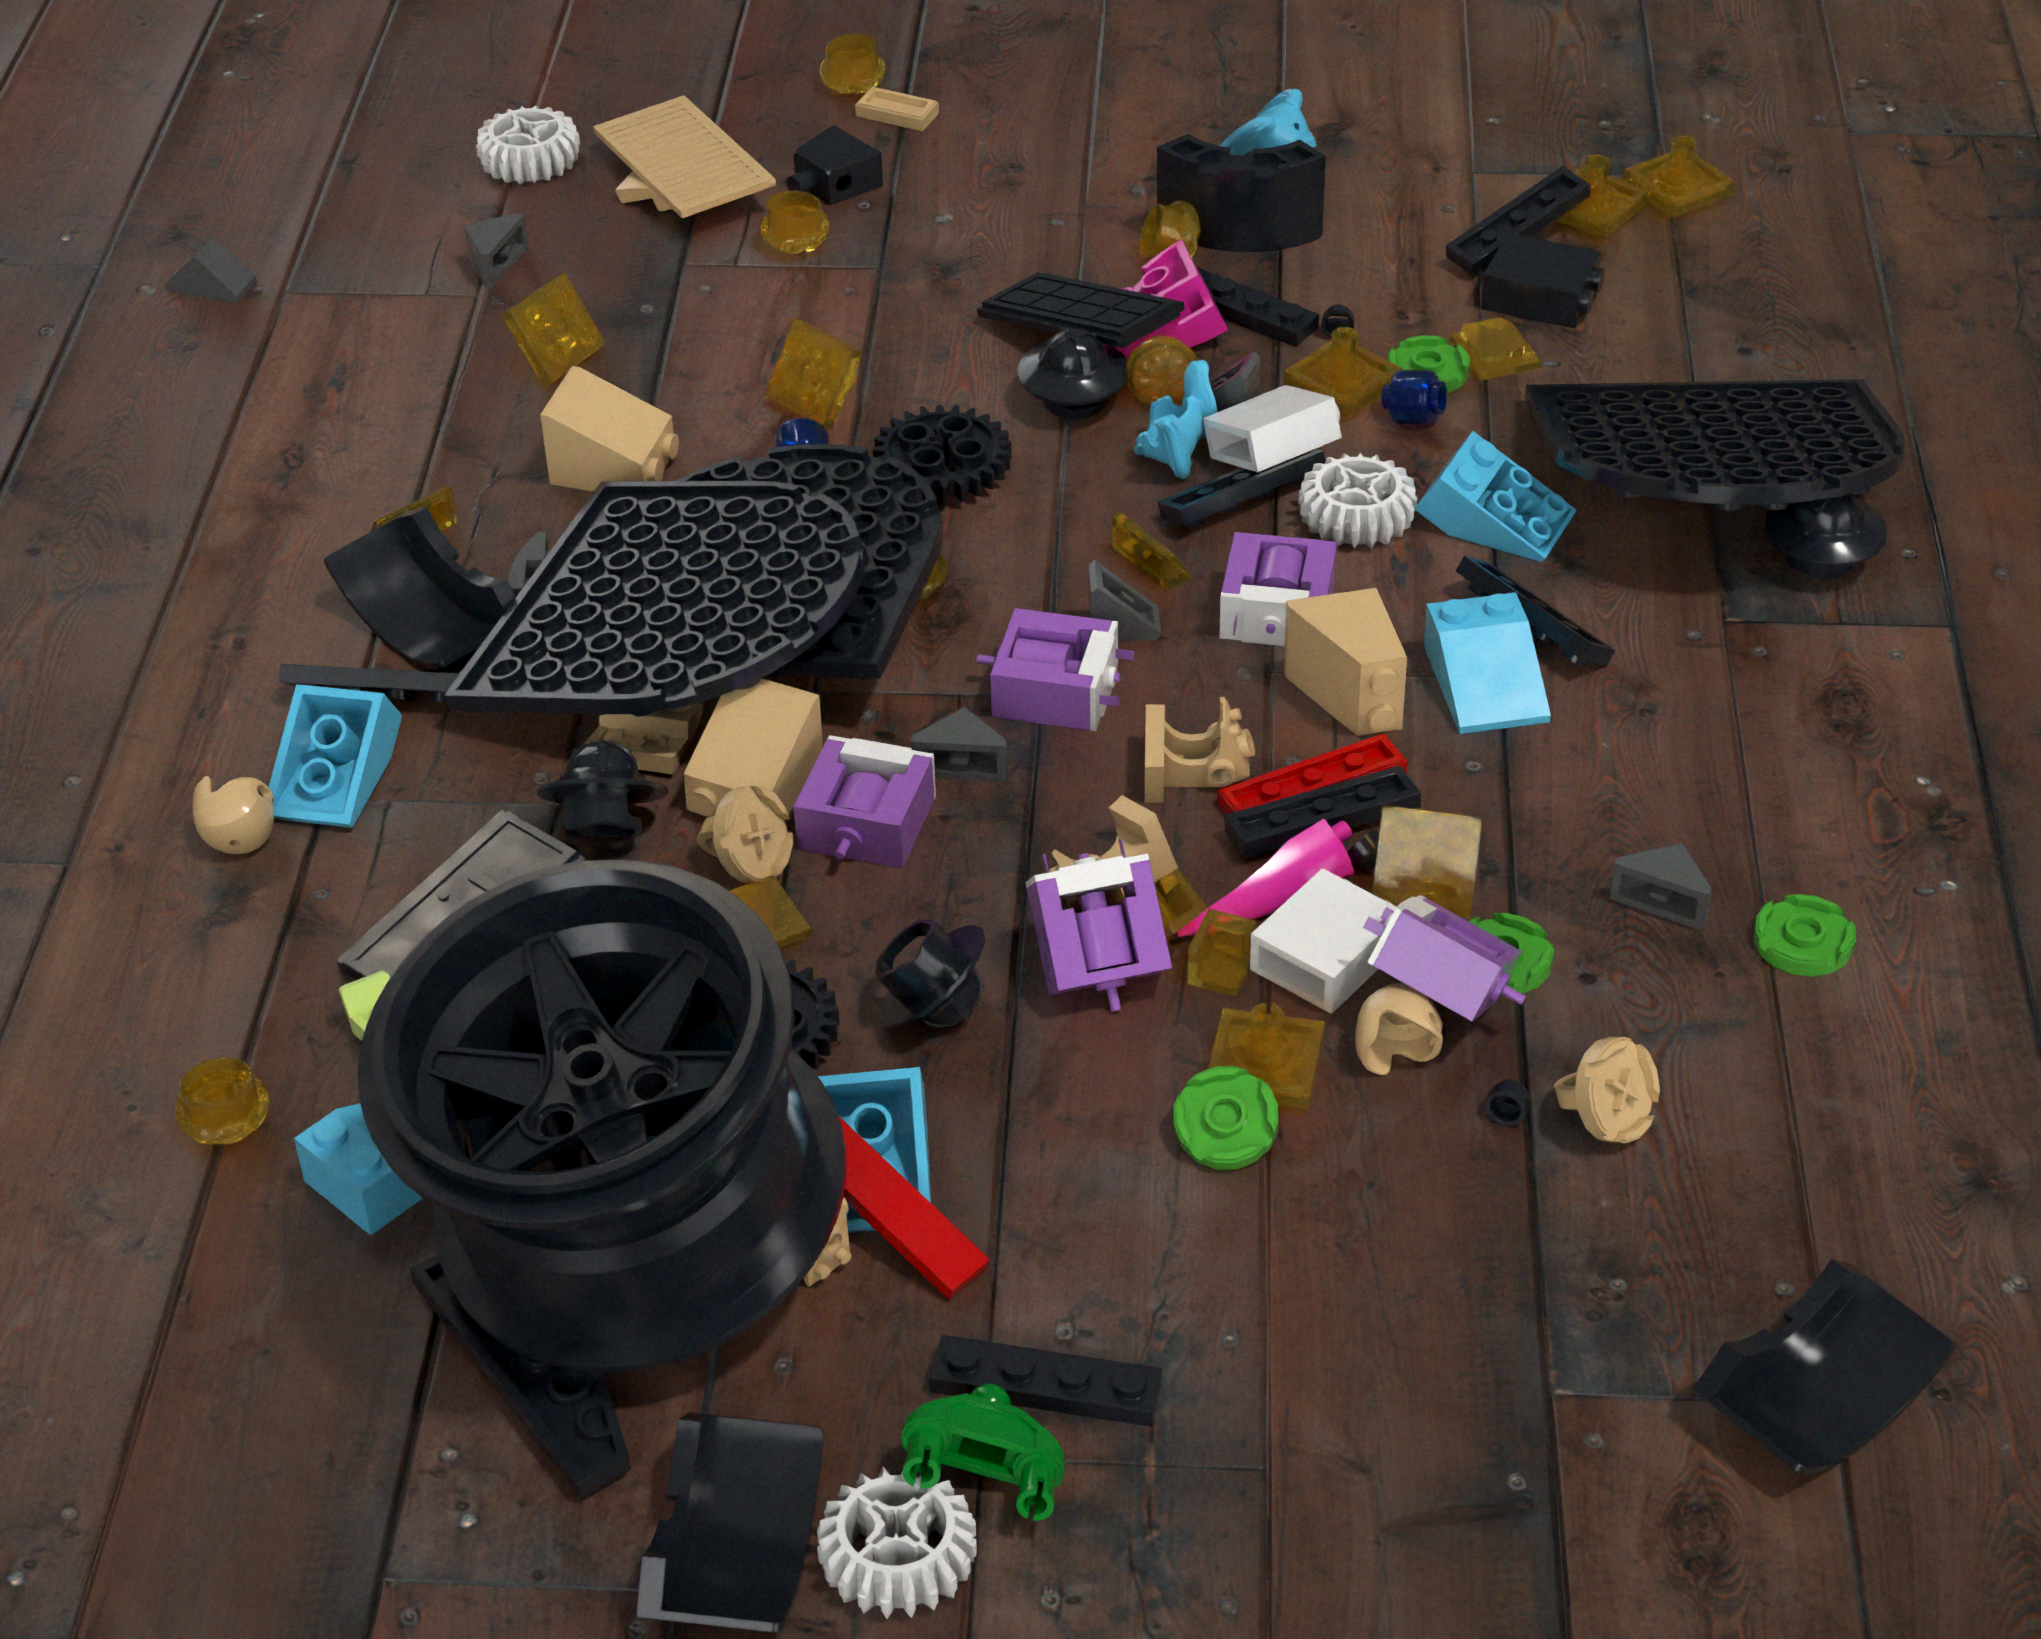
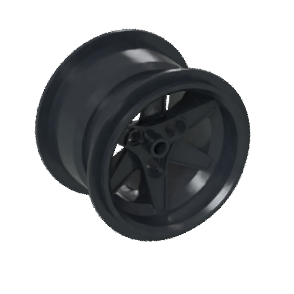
M595 860L560 864L510 879L462 905L440 922L417 944L386 983L366 1025L359 1053L358 1090L363 1117L377 1149L388 1166L408 1187L427 1201L435 1204L434 1232L440 1264L452 1291L465 1311L482 1329L497 1341L519 1354L542 1363L590 1372H625L649 1369L698 1355L734 1338L776 1308L810 1271L829 1240L844 1198L847 1155L843 1129L834 1103L822 1081L811 1067L791 1049L794 1030V996L791 978L781 950L770 930L748 905L721 885L698 874L673 866L645 861Z

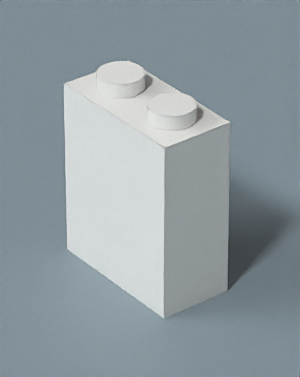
M1288 385L1281 386L1203 418L1211 459L1255 472L1263 471L1342 438L1339 425L1340 411L1334 397Z
M1322 868L1251 933L1250 970L1332 1014L1378 970L1377 967L1368 963L1380 939L1379 936L1363 928L1368 917L1370 916L1381 922L1382 919L1380 917L1386 907L1393 911L1397 907Z

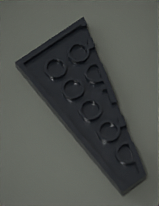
M438 1254L410 1268L413 1284L581 1498L631 1470L629 1455L604 1372L572 1370L542 1363L519 1354L497 1341L482 1329L465 1311L448 1283Z

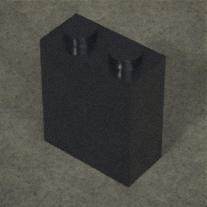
M1507 233L1484 273L1481 309L1575 328L1582 314H1589L1594 292L1599 293L1602 289L1605 269L1599 268L1601 251Z

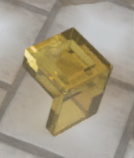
M1177 868L1154 882L1166 938L1178 932L1208 909L1180 869Z
M1208 909L1189 946L1188 984L1231 996L1236 995L1250 969L1251 933L1256 930L1257 921Z

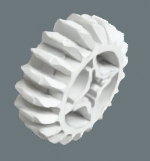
M535 105L533 108L525 109L521 106L520 109L514 111L507 109L505 114H494L493 119L484 121V126L478 129L476 149L484 172L491 173L492 178H503L505 183L518 181L519 185L528 181H532L535 184L536 181L542 179L550 181L551 176H562L564 170L572 169L573 163L578 160L580 140L579 133L576 131V125H573L572 118L565 116L564 112H553L551 107L538 109Z
M1343 453L1341 459L1327 457L1325 464H1314L1312 471L1305 473L1304 480L1301 483V490H1299L1298 504L1300 505L1302 522L1308 524L1310 533H1320L1321 540L1333 539L1337 542V546L1343 543L1352 544L1354 549L1358 544H1366L1373 548L1375 542L1389 544L1391 537H1402L1403 531L1411 527L1414 511H1416L1414 508L1417 506V496H1415L1416 489L1413 478L1407 476L1405 468H1395L1394 460L1382 462L1378 455L1367 458L1363 457L1360 453L1358 457H1349Z
M883 1466L879 1473V1478L871 1480L860 1473L856 1482L857 1489L841 1485L838 1501H827L824 1511L825 1519L820 1520V1526L817 1529L818 1543L820 1544L817 1547L818 1560L822 1564L825 1579L829 1582V1586L838 1587L839 1595L844 1603L858 1598V1606L863 1614L875 1605L881 1606V1612L886 1619H888L894 1608H904L906 1613L912 1618L916 1605L921 1603L935 1611L936 1605L939 1602L938 1594L954 1598L955 1591L958 1588L957 1582L968 1580V1575L971 1572L970 1563L974 1562V1557L977 1554V1544L974 1538L976 1536L975 1519L972 1518V1513H969L964 1495H954V1488H952L949 1480L935 1484L931 1488L919 1489L921 1476L919 1478L916 1477L913 1487L905 1481L902 1473L900 1475H890ZM934 1530L942 1537L941 1542L935 1549L927 1544L928 1535ZM861 1533L867 1537L865 1539L866 1546L858 1553L852 1547V1544Z

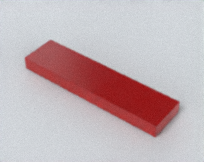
M1383 733L1217 790V803L1226 814H1230L1396 766H1401L1405 773H1407L1408 761Z
M838 1116L843 1129L847 1155V1176L844 1198L847 1203L950 1300L987 1269L990 1259Z

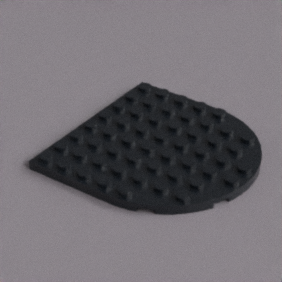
M1863 379L1526 385L1525 388L1527 407L1548 454L1558 464L1559 468L1588 481L1616 489L1618 496L1626 498H1636L1644 495L1677 501L1714 504L1715 508L1725 511L1739 510L1742 508V505L1758 504L1765 509L1782 510L1788 507V503L1827 499L1846 494L1868 493L1870 487L1893 476L1901 468L1904 460L1905 438L1901 429Z
M803 444L768 449L769 456L745 462L740 461L739 456H735L706 466L676 480L771 481L800 486L803 494L814 497L820 493L825 494L847 510L856 524L864 547L865 567L859 590L833 629L829 630L815 644L795 659L766 676L837 677L863 680L881 678L935 567L943 541V523L936 497L929 484L919 473L891 456L885 461L870 457L868 450L865 448L835 444Z
M771 481L600 482L445 693L444 697L449 709L473 712L574 713L597 716L604 714H632L636 717H642L652 712L706 701L736 689L750 688L756 685L760 678L784 666L815 644L837 625L838 620L852 603L859 590L865 567L864 547L856 524L847 510L835 500L822 493L816 497L803 494L800 486Z

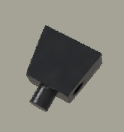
M833 125L795 150L793 155L795 174L789 176L786 181L789 192L795 198H800L810 193L827 204H836L883 186L882 154Z

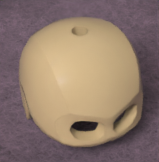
M205 776L196 785L193 795L192 813L196 830L210 847L227 854L251 852L263 845L270 836L274 824V795L265 783L252 777L233 779L217 791L212 792L211 779L209 776Z
M1405 983L1385 986L1366 999L1357 1019L1355 1045L1357 1055L1367 1070L1378 1075H1387L1391 1069L1393 1055H1403L1411 1060L1423 1062L1435 1058L1440 1053L1443 1042L1441 1033L1443 1023L1433 1001L1428 996Z

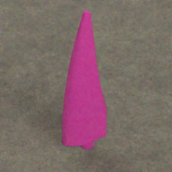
M1325 819L1320 820L1289 839L1246 881L1176 929L1174 935L1178 938L1215 931L1274 913L1322 868L1342 879L1350 877L1354 874V869L1342 843L1352 837L1351 828L1345 821H1340L1330 827Z

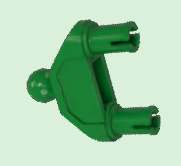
M984 1383L975 1387L971 1394L966 1393L927 1402L916 1408L906 1418L902 1426L901 1443L907 1452L902 1474L910 1486L914 1487L917 1472L922 1474L919 1489L931 1488L937 1484L941 1475V1464L1020 1486L1016 1502L1017 1510L1027 1519L1030 1504H1033V1521L1044 1520L1052 1514L1055 1502L1054 1488L1059 1486L1064 1478L1065 1458L1063 1450L1053 1435L1025 1411L1011 1406L1010 1397L1005 1389L996 1384Z

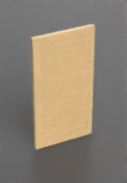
M684 95L593 126L594 134L681 218L776 186V179Z

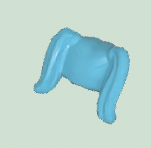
M1299 89L1284 90L1271 99L1257 113L1256 118L1234 131L1219 146L1231 148V155L1244 156L1255 148L1276 147L1297 140H1302L1313 148L1316 147L1315 137L1309 130L1308 124L1300 110L1303 101L1302 92Z
M1205 360L1192 361L1188 365L1184 373L1185 396L1182 406L1174 404L1172 398L1167 395L1151 403L1147 431L1137 436L1135 439L1136 444L1133 448V452L1137 455H1144L1146 458H1152L1158 462L1169 464L1175 476L1182 480L1190 475V466H1192L1190 457L1197 442L1201 439H1206L1203 418L1218 412L1215 397L1209 383V366Z

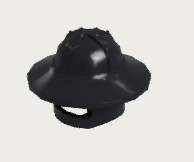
M1061 327V330L1048 341L1032 347L1020 359L1017 376L1022 388L1035 398L1041 399L1043 405L1052 413L1063 419L1076 420L1088 418L1099 413L1106 406L1107 398L1117 394L1127 384L1130 366L1122 352L1114 346L1102 344L1096 337V333L1082 329H1072L1071 327ZM1090 404V405H1088V406L1078 407V408H1071V407L1067 406V405L1078 406V405Z
M1853 494L1788 503L1786 509L1769 510L1766 514L1765 532L1772 544L1785 553V559L1791 568H1796L1806 573L1812 579L1829 580L1850 571L1856 564L1876 556L1886 543L1887 525L1878 511L1864 501L1857 499Z
M604 739L597 742L590 741L578 749H574L572 756L568 760L566 773L560 775L559 779L544 784L537 789V796L541 799L564 804V830L566 835L571 837H632L642 833V820L630 816L628 805L663 799L668 795V789L663 784L647 779L644 774L639 773L637 761L632 755L631 749H627L614 741H604Z
M918 920L899 933L885 947L876 961L875 973L877 980L888 990L879 1011L880 1023L884 1027L894 1030L908 1026L917 1020H922L930 1026H936L941 1029L942 1027L959 1023L962 1019L970 1018L973 1013L972 1010L977 1006L982 989L984 988L981 975L975 967L986 942L984 930L978 926L968 925L947 934L935 921ZM919 936H926L920 944L919 952L914 960L893 968V960L910 942Z

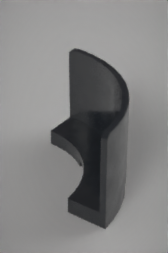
M1185 134L1157 147V227L1160 231L1178 240L1182 239L1183 242L1204 248L1231 252L1275 251L1297 247L1318 240L1323 234L1326 156L1302 140L1276 147L1252 149V156L1231 155V148L1210 144L1190 134Z
M427 507L407 511L324 558V564L331 577L365 624L393 651L413 664L427 669H442L479 648L516 598L507 579L490 577L475 567L466 571L456 562L459 558V553L441 532Z
M1831 1259L1814 1283L1784 1313V1320L1788 1322L1784 1328L1774 1335L1763 1329L1746 1339L1736 1342H1724L1693 1387V1390L1793 1470L1802 1475H1809L1821 1472L1844 1461L1886 1429L1930 1383L1952 1355L1956 1346L1950 1337L1855 1266Z
M689 1412L677 1420L673 1460L666 1492L667 1500L676 1501V1505L670 1521L659 1520L652 1542L642 1556L636 1617L767 1632H780L784 1628L799 1588L813 1524L825 1435L824 1430L820 1426Z

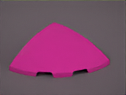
M1182 239L1146 263L1141 268L1142 279L1133 288H1121L1183 301L1185 310L1179 312L1180 317L1124 348L1115 347L1125 355L1127 361L1154 358L1179 352L1204 343L1228 331L1227 325Z

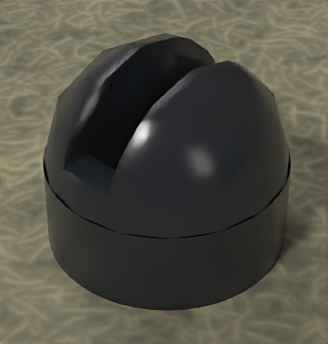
M1332 305L1324 312L1321 328L1323 333L1332 340L1346 339L1353 332L1354 315L1345 305ZM1330 316H1338V317H1346L1347 319H1344V318H1330V319H1328V318H1329Z
M1375 829L1368 832L1347 851L1351 862L1355 866L1369 872L1379 869L1380 866L1385 864L1389 856L1385 840Z
M1503 1080L1497 1083L1490 1090L1485 1101V1111L1490 1119L1499 1125L1507 1127L1520 1124L1525 1119L1530 1107L1528 1090L1516 1080Z

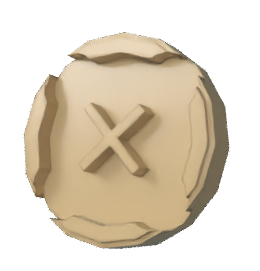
M764 786L737 787L725 794L717 806L715 816L708 817L703 822L697 836V842L703 850L719 858L720 863L730 876L742 883H761L779 876L788 864L793 847V833L787 832L785 820L790 819L789 814L777 794Z
M1606 1037L1595 1041L1584 1053L1577 1072L1559 1079L1554 1084L1559 1106L1563 1109L1578 1110L1585 1128L1596 1139L1609 1143H1628L1639 1139L1651 1126L1655 1116L1649 1115L1652 1102H1658L1659 1099L1658 1072L1649 1051L1642 1044H1634L1631 1041L1632 1039L1627 1037Z

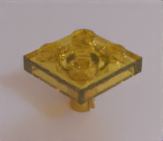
M1677 135V138L1673 137L1670 142L1671 151L1669 153L1624 169L1623 183L1671 218L1713 204L1734 194L1735 181L1695 154L1696 140L1688 135Z
M1593 154L1585 158V166H1581L1573 172L1590 183L1591 196L1555 221L1569 224L1586 231L1592 236L1605 239L1647 205L1649 191L1608 176L1610 159L1604 155Z
M565 272L556 275L501 314L543 386L555 382L566 374L572 366H577L606 344Z
M794 318L765 395L812 423H820L823 425V428L833 430L846 394L855 384V371L863 352L807 320Z
M1339 327L1336 331H1332V340L1284 371V385L1334 397L1340 414L1348 418L1401 383L1402 368L1358 346L1359 334L1355 329Z
M1383 806L1372 894L1392 903L1396 907L1412 896L1422 895L1461 918L1470 919L1483 818Z
M1267 1003L1256 1005L1252 1008L1251 1012L1222 1008L1209 1069L1215 1066H1237L1248 1070L1250 1075L1256 1076L1259 1080L1261 1078L1270 1086L1278 1106L1309 1110L1324 1038L1325 1021L1284 1016L1282 1009L1275 1004L1271 1006V1014H1266Z

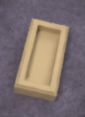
M871 87L855 104L856 117L924 131L939 114V102Z

